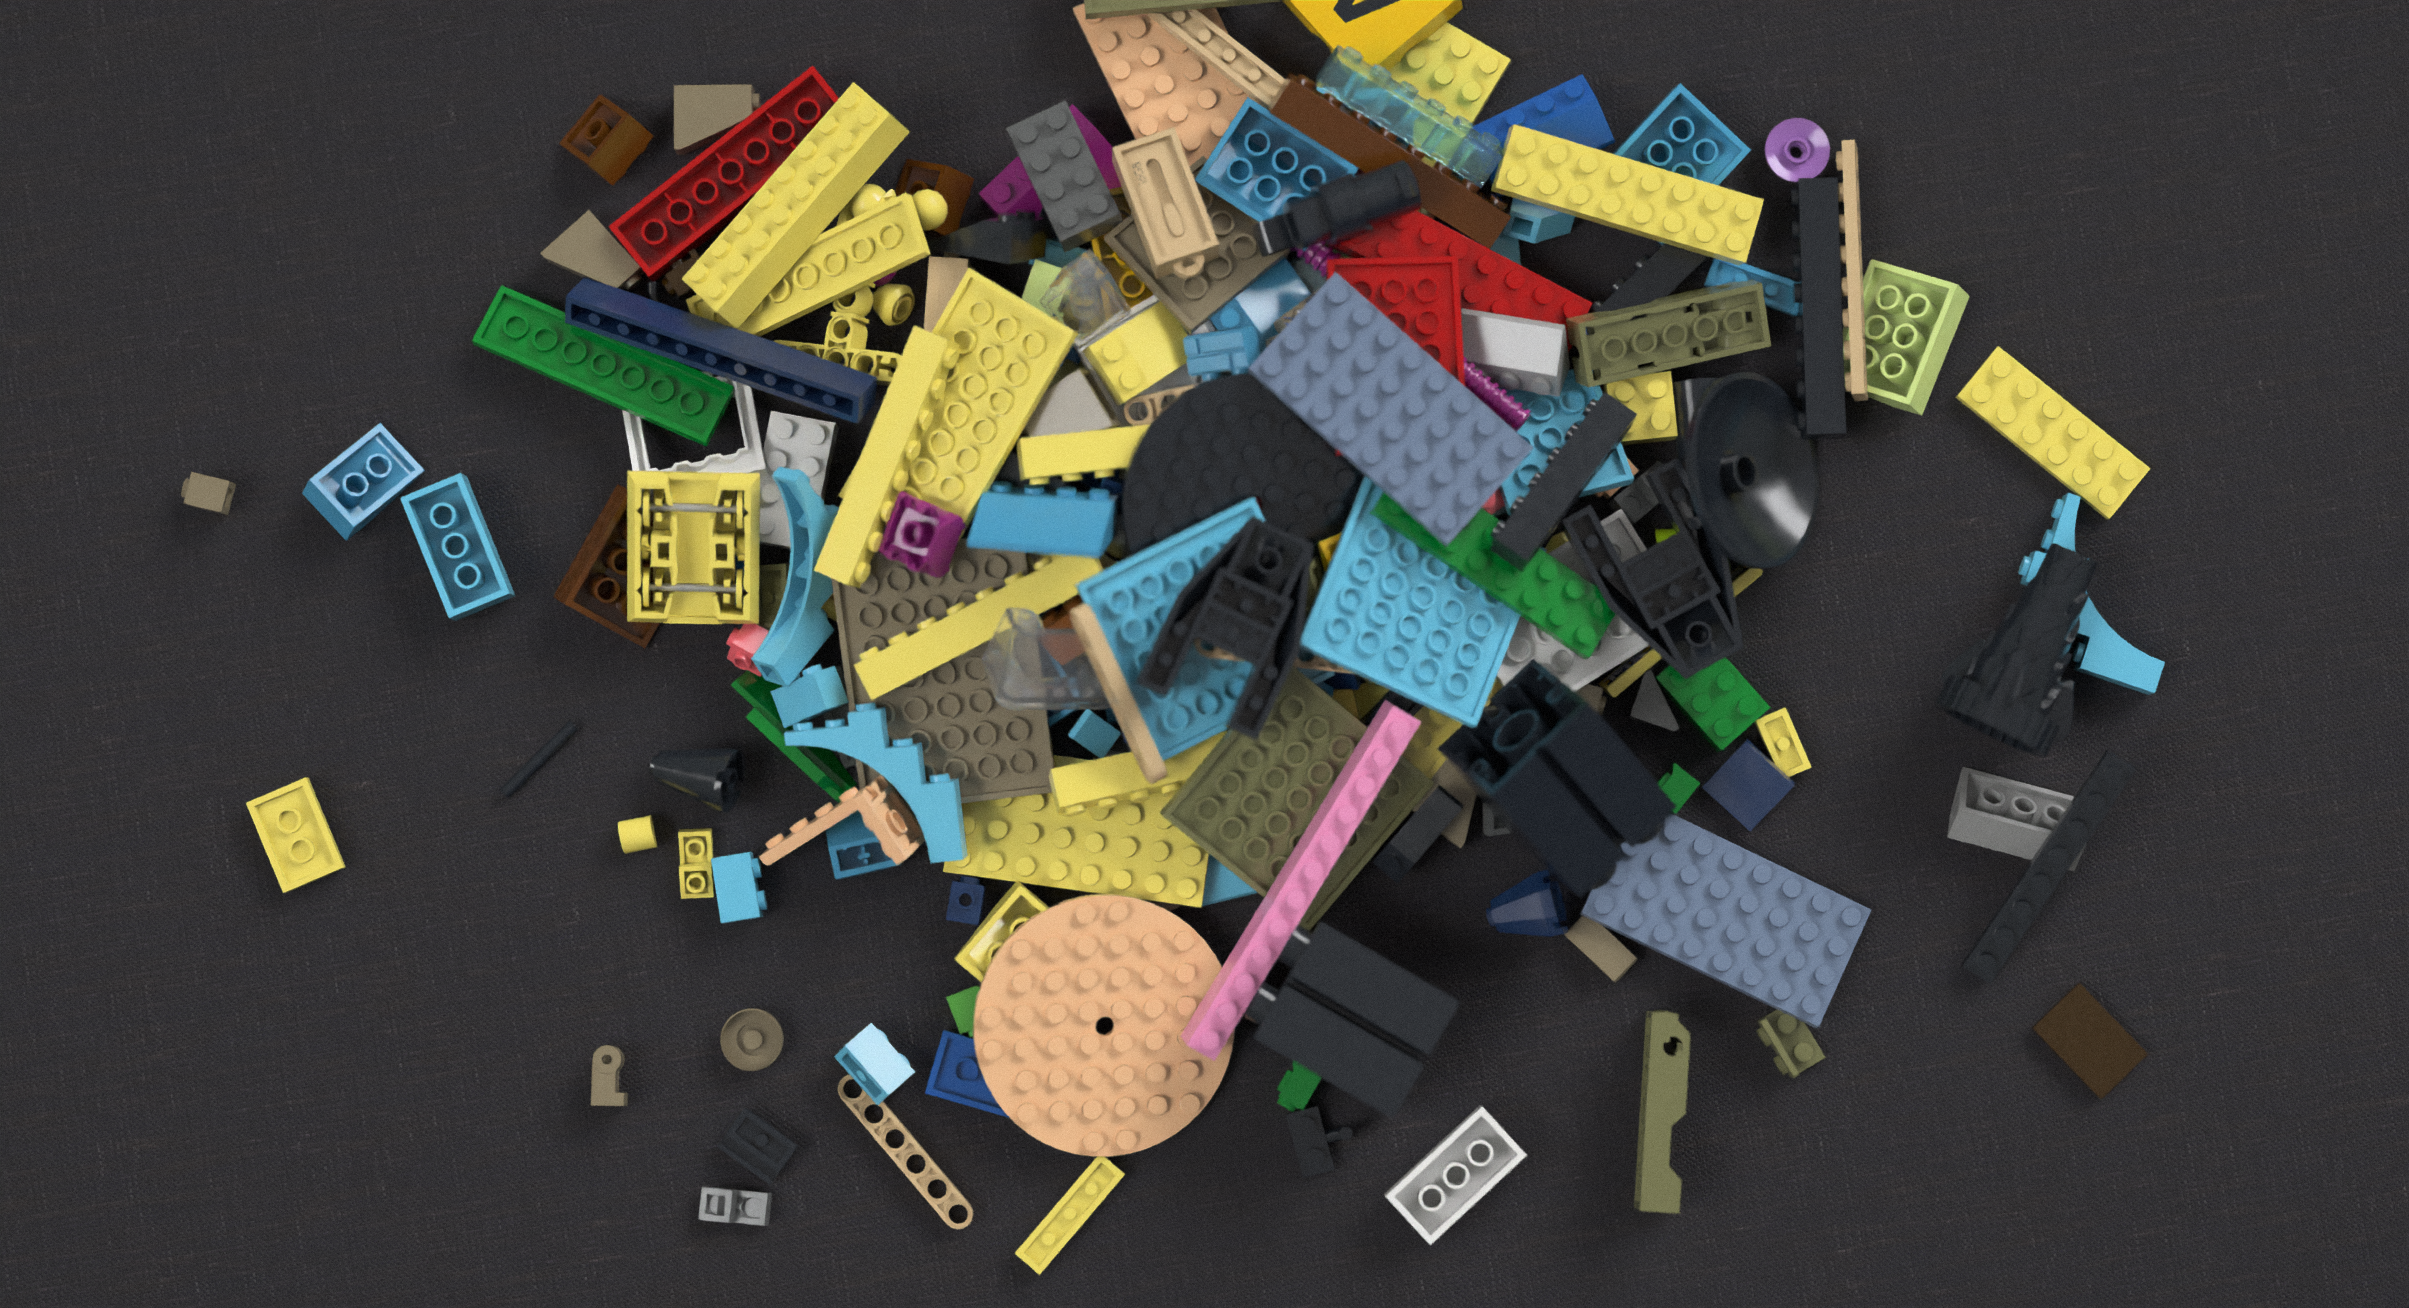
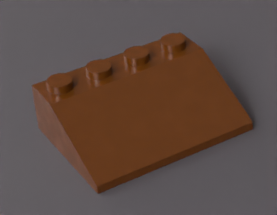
M617 484L553 597L639 646L646 648L660 622H627V488ZM651 511L650 527L653 526V511ZM650 554L649 559H643V566L650 567L651 583H653V567H651ZM651 591L650 603H653V591Z

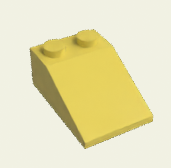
M1158 302L1082 351L1115 404L1119 406L1187 363L1183 339L1188 335L1180 322L1161 302Z
M1019 881L1015 882L994 906L954 959L982 983L990 961L1004 941L1021 924L1049 907Z

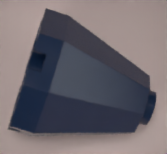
M1549 870L1536 872L1490 900L1491 907L1486 908L1489 925L1491 927L1496 926L1497 931L1501 933L1550 937L1568 933V926L1561 927V921L1567 920L1559 883L1558 881L1551 882L1549 878L1554 876V874Z

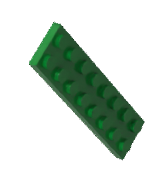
M502 285L472 340L473 344L477 347L706 447L735 393L734 386L682 363L565 323L564 312Z
M1382 492L1370 511L1376 518L1414 542L1417 546L1433 555L1439 561L1458 572L1461 576L1477 585L1480 589H1483L1486 593L1502 602L1505 606L1585 660L1591 656L1615 616V613L1608 608L1595 585L1541 548L1523 572L1492 552L1490 548L1494 538L1490 534L1500 520L1482 508L1477 511L1446 547L1384 492Z

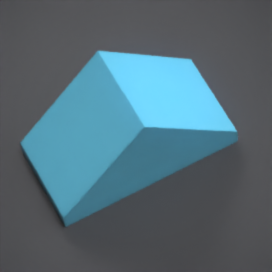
M1087 708L1068 735L1099 758H1104L1121 732Z

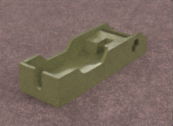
M1755 280L1728 282L1657 298L1650 303L1614 311L1593 312L1566 318L1569 343L1576 346L1579 351V357H1572L1575 382L1588 388L1771 346L1763 286L1761 282ZM1745 312L1748 313V321H1746ZM1646 314L1645 317L1631 319L1633 316Z
M1664 1010L1646 1011L1634 1208L1639 1211L1679 1214L1681 1179L1669 1167L1671 1126L1686 1113L1690 1033L1678 1021V1013ZM1670 1037H1673L1676 1041V1049H1670L1669 1054H1666L1663 1044L1669 1042Z

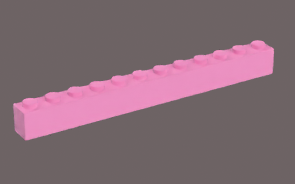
M1385 699L1182 1032L1181 1037L1187 1046L1215 1061L1296 925L1300 922L1421 722L1413 715Z

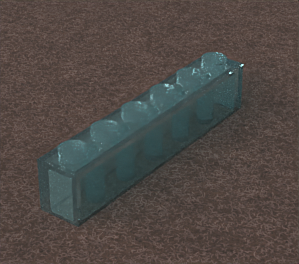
M1340 45L1336 46L1316 76V86L1478 187H1483L1503 158L1501 142L1495 136L1484 132L1483 135L1473 129V124L1460 115H1457L1456 118L1445 112L1446 107L1433 98L1426 100L1418 95L1419 91L1406 81L1397 82L1390 77L1391 73L1383 66L1376 63L1372 66L1362 60L1363 55L1354 48L1347 46L1345 49Z

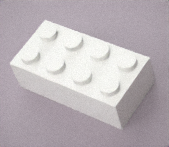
M771 411L763 449L768 475L760 477V544L790 549L788 516L779 488L772 477L779 466L803 471L809 477V484L814 492L824 501L838 432V426L835 423Z
M1479 1105L1384 1195L1431 1245L1527 1155L1490 1114Z

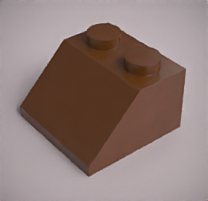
M599 94L559 144L613 186L617 180L625 175L627 168L636 157L645 151L648 143L654 136L630 114Z
M906 159L895 194L896 197L904 193L912 196L917 191L931 189L942 195L948 208V214L944 223L937 229L923 230L926 234L942 237L958 230L974 178L947 165Z

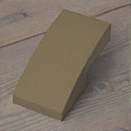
M1581 916L1568 930V933L1564 934L1614 983L1638 960L1604 926L1584 916Z

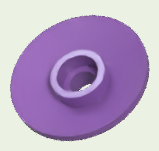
M1791 118L1779 123L1770 132L1765 143V157L1770 169L1778 177L1789 182L1797 183L1798 178H1815L1823 171L1829 160L1830 145L1825 132L1816 123L1807 119ZM1793 147L1799 148L1802 153L1801 157H1792L1790 149Z

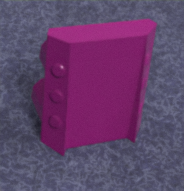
M900 492L878 551L891 560L906 564L908 569L914 572L929 574L939 579L950 572L949 565L961 532L966 526L962 517L905 492Z

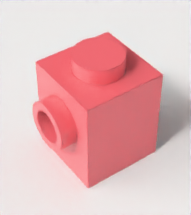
M743 624L741 629L735 627L726 643L730 646L727 659L732 661L736 667L748 670L761 677V673L751 658L759 649L769 631L757 624Z

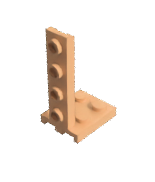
M880 775L859 791L854 786L839 796L841 802L835 806L828 802L814 812L816 818L808 822L806 817L789 828L792 833L786 837L782 833L774 836L765 843L768 849L759 858L765 865H771L857 810L861 813L866 827L873 831L881 842L884 853L892 858L896 865L906 860L925 841V837L920 824L896 789L883 775Z

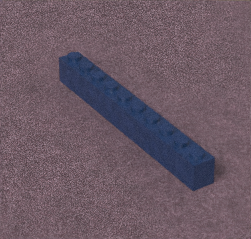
M586 277L566 295L565 323L857 424L875 404L877 377Z

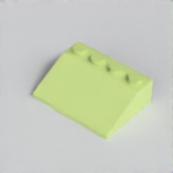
M1871 259L1863 278L1868 397L1905 411L1923 415L1970 296L1958 284ZM1843 328V354L1844 341L1849 340V328ZM1844 357L1845 383V372H1851L1850 360H1845Z

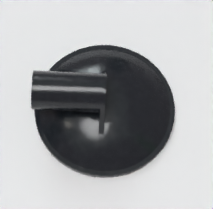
M1740 372L1726 375L1722 378H1699L1672 383L1678 432L1676 437L1677 455L1687 474L1693 505L1706 533L1727 557L1742 566L1762 569L1775 567L1790 560L1802 548L1809 536L1815 520L1819 497V473L1813 441L1803 440V431L1797 430L1798 407L1779 385L1757 373Z

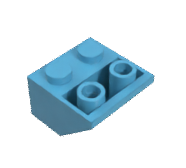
M859 810L826 829L828 849L835 879L837 880L902 865V862L896 865L892 858L884 853L881 842L875 833L866 827Z

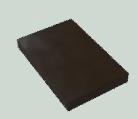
M2080 983L2072 987L2031 1027L2099 1099H2102L2148 1055Z

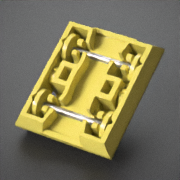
M628 470L627 622L759 624L760 473ZM651 489H653V503H651ZM651 511H653V526L650 527ZM650 554L651 567H653V583H651L650 567L643 566V559H649ZM735 556H737L738 561H745L744 585L743 569H737L735 584ZM651 591H653V603H650Z

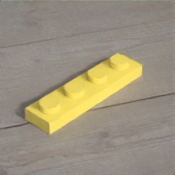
M1097 1156L1015 1254L1040 1275L1123 1178L1125 1173L1105 1156Z

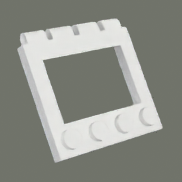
M702 371V373H705V374H707V375L713 377V374H712V373H709V372H706V371ZM721 376L714 377L735 387L733 397L736 398L745 448H740L736 453L722 456L720 453L709 455L703 461L690 463L688 460L674 463L672 468L658 470L657 468L650 469L642 418L622 410L632 470L760 473V477L768 475L752 388ZM651 489V501H653V489Z

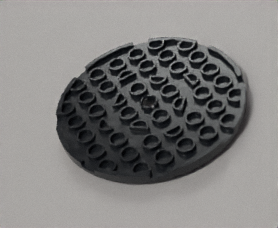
M1251 373L1219 376L1202 382L1173 399L1159 412V415L1140 436L1128 462L1122 486L1121 511L1123 514L1125 540L1129 553L1133 556L1246 500L1249 496L1256 495L1260 499L1261 508L1259 509L1265 522L1313 544L1311 558L1318 556L1325 575L1317 543L1342 533L1365 475L1344 456H1336V449Z

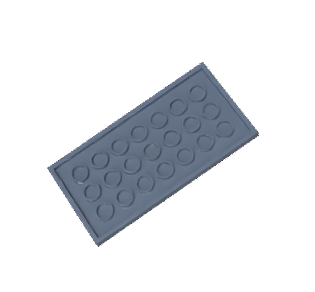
M1336 272L1247 370L1445 547L1533 449L1526 440Z
M1671 813L1665 817V824L1661 832L1651 841L1644 844H1636L1633 848L1627 843H1623L1618 847L1624 857L1616 863L1617 869L1614 876L1602 887L1590 891L1580 915L1814 1028L1819 1027L1870 915L1871 909Z

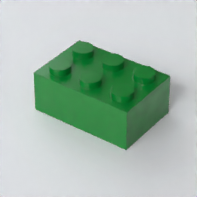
M1726 657L1687 679H1684L1670 665L1655 677L1661 690L1717 752L1727 747L1771 708Z

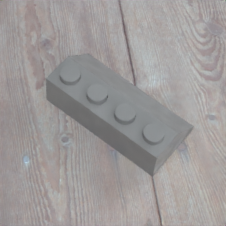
M1461 308L1463 356L1468 359L1467 363L1469 365L1471 363L1476 365L1475 370H1482V375L1485 378L1489 376L1491 378L1490 382L1492 384L1497 383L1500 387L1510 390L1517 389L1535 392L1540 395L1560 396L1570 368L1565 325Z
M1963 767L1949 816L1947 837L2032 860L2074 796ZM2085 846L2068 870L2075 871Z

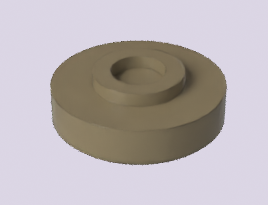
M754 1008L744 1009L733 1014L724 1024L720 1037L722 1052L726 1059L735 1067L746 1071H757L770 1066L779 1057L784 1042L783 1031L776 1018L764 1010Z

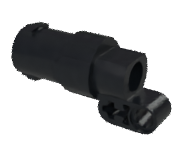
M1401 160L1355 177L1352 173H1348L1311 187L1310 194L1285 202L1283 204V214L1252 225L1251 229L1262 257L1270 256L1295 246L1302 250L1325 241L1330 245H1336L1372 232V226L1418 211L1421 208L1420 190L1410 166Z

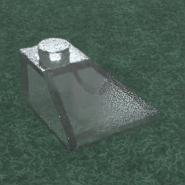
M1091 249L1064 266L1040 298L1041 305L1052 318L1079 333L1073 342L1078 349L1131 314V309L1112 275Z

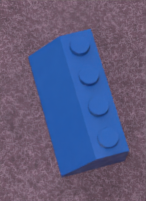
M1583 74L1466 129L1471 152L1491 187L1508 130L1514 124L1598 150L1615 143L1599 102ZM1495 192V194H1496L1498 197L1504 196V195H1502V194H1499V193H1496V192Z

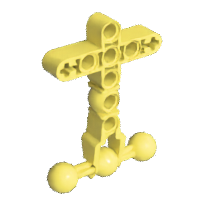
M863 185L840 211L837 226L896 198L895 191L891 189L886 193L878 185ZM931 189L920 190L912 195L923 230L937 229L944 223L948 214V208L942 195ZM873 282L833 301V307L836 312L831 311L830 316L833 318L828 323L824 345L785 340L773 341L840 364V361L844 358L843 366L877 377V385L890 386L894 373L891 372V367L897 369L902 356L892 352L865 350L868 337L866 324H869V320L864 317L871 311L873 306V293L870 288H875ZM856 294L855 301L850 306L851 298ZM850 326V332L845 337V331ZM873 361V368L868 373V366Z

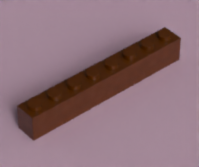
M1289 73L1269 104V113L1364 172H1369L1401 160L1405 161L1410 166L1417 180L1422 208L1489 249L1492 247L1511 218L1509 209L1506 208L1508 206L1506 201L1495 194H1491L1490 197L1479 191L1481 187L1467 177L1461 180L1452 174L1454 170L1444 162L1437 160L1436 163H1433L1425 158L1426 152L1417 145L1409 143L1406 146L1397 140L1399 136L1388 127L1382 126L1379 129L1369 123L1371 118L1364 112L1356 108L1352 112L1343 107L1344 101L1329 91L1325 95L1314 88L1316 84L1306 76L1299 74L1298 77H1295Z

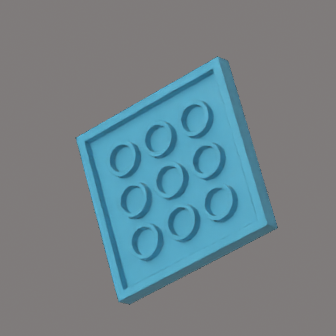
M1574 369L1568 371L1560 396L1540 395L1535 392L1517 389L1510 390L1504 387L1498 388L1501 391L1505 389L1508 397L1513 396L1515 398V403L1521 402L1524 410L1529 409L1531 411L1529 418L1517 433L1533 449L1499 487L1508 515H1512L1509 509L1517 497L1521 495L1525 498L1531 490L1527 486L1536 472L1539 471L1543 474L1549 465L1546 464V460L1555 447L1562 449L1567 441L1564 437L1574 423L1580 425L1585 419L1582 413L1592 399L1598 401L1603 395L1600 385L1588 388L1575 382ZM1621 442L1579 497L1633 483L1634 477Z

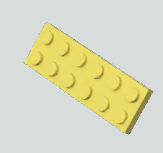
M1999 346L1994 349L1956 396L1959 401L2077 496H2080L2083 501L2107 520L2112 517L2150 470L2141 460Z

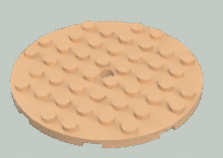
M1116 894L1081 896L1062 901L1058 905L1050 907L1039 914L1037 913L1021 924L997 950L987 967L980 990L976 996L973 1014L974 1048L985 1083L1003 1111L1019 1127L1034 1138L1059 1150L1086 1156H1118L1157 1145L1186 1127L1204 1109L1219 1087L1226 1072L1232 1053L1234 1030L1215 1061L1187 1046L1181 1037L1182 1032L1222 966L1206 941L1181 918L1163 907L1135 897ZM1101 1017L1111 1018L1114 1024L1112 1030L1105 1035L1099 1034L1095 1028L1096 1022Z

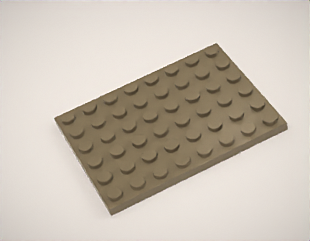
M962 538L959 540L949 565L950 572L939 579L929 574L914 572L908 569L906 564L891 560L879 551L874 552L870 562V574L867 580L861 584L860 588L832 579L849 712L856 710V704L875 702L876 708L885 707L889 745L893 746V740L912 738L913 743H922L926 781H930V776L936 774H949L950 779L959 778L961 803L1052 793L1049 774L1050 770L1055 768L1035 616L871 700L854 667L856 663L862 661L859 655L875 646H877L879 652L890 646L889 639L904 631L908 637L919 631L917 625L933 616L937 622L948 616L946 610L962 601L966 607L977 601L975 595L991 586L995 592L1006 586L1004 580L1020 571L1024 577L1029 575L1027 552L968 547V538ZM856 759L859 788L862 789L881 774L869 765ZM896 789V791L898 792L904 803L907 805L909 810H912L907 801L905 800V798Z

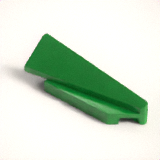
M748 670L731 684L739 694L755 707L746 718L838 803L841 802L839 796L850 788L856 787V782L830 749L805 745L786 746L784 733L793 730V726L784 728L771 691L780 688L781 685L766 681L763 676L759 677Z

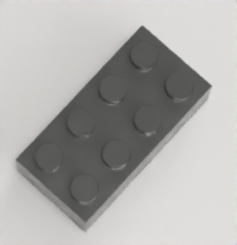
M1066 100L1006 128L1012 145L1064 252L1110 232L1123 221Z

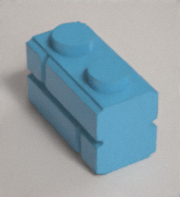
M1254 326L1194 334L1183 339L1189 375H1201L1202 381L1221 376V372L1231 371V375L1247 373L1248 368L1260 356V350L1257 346V332Z

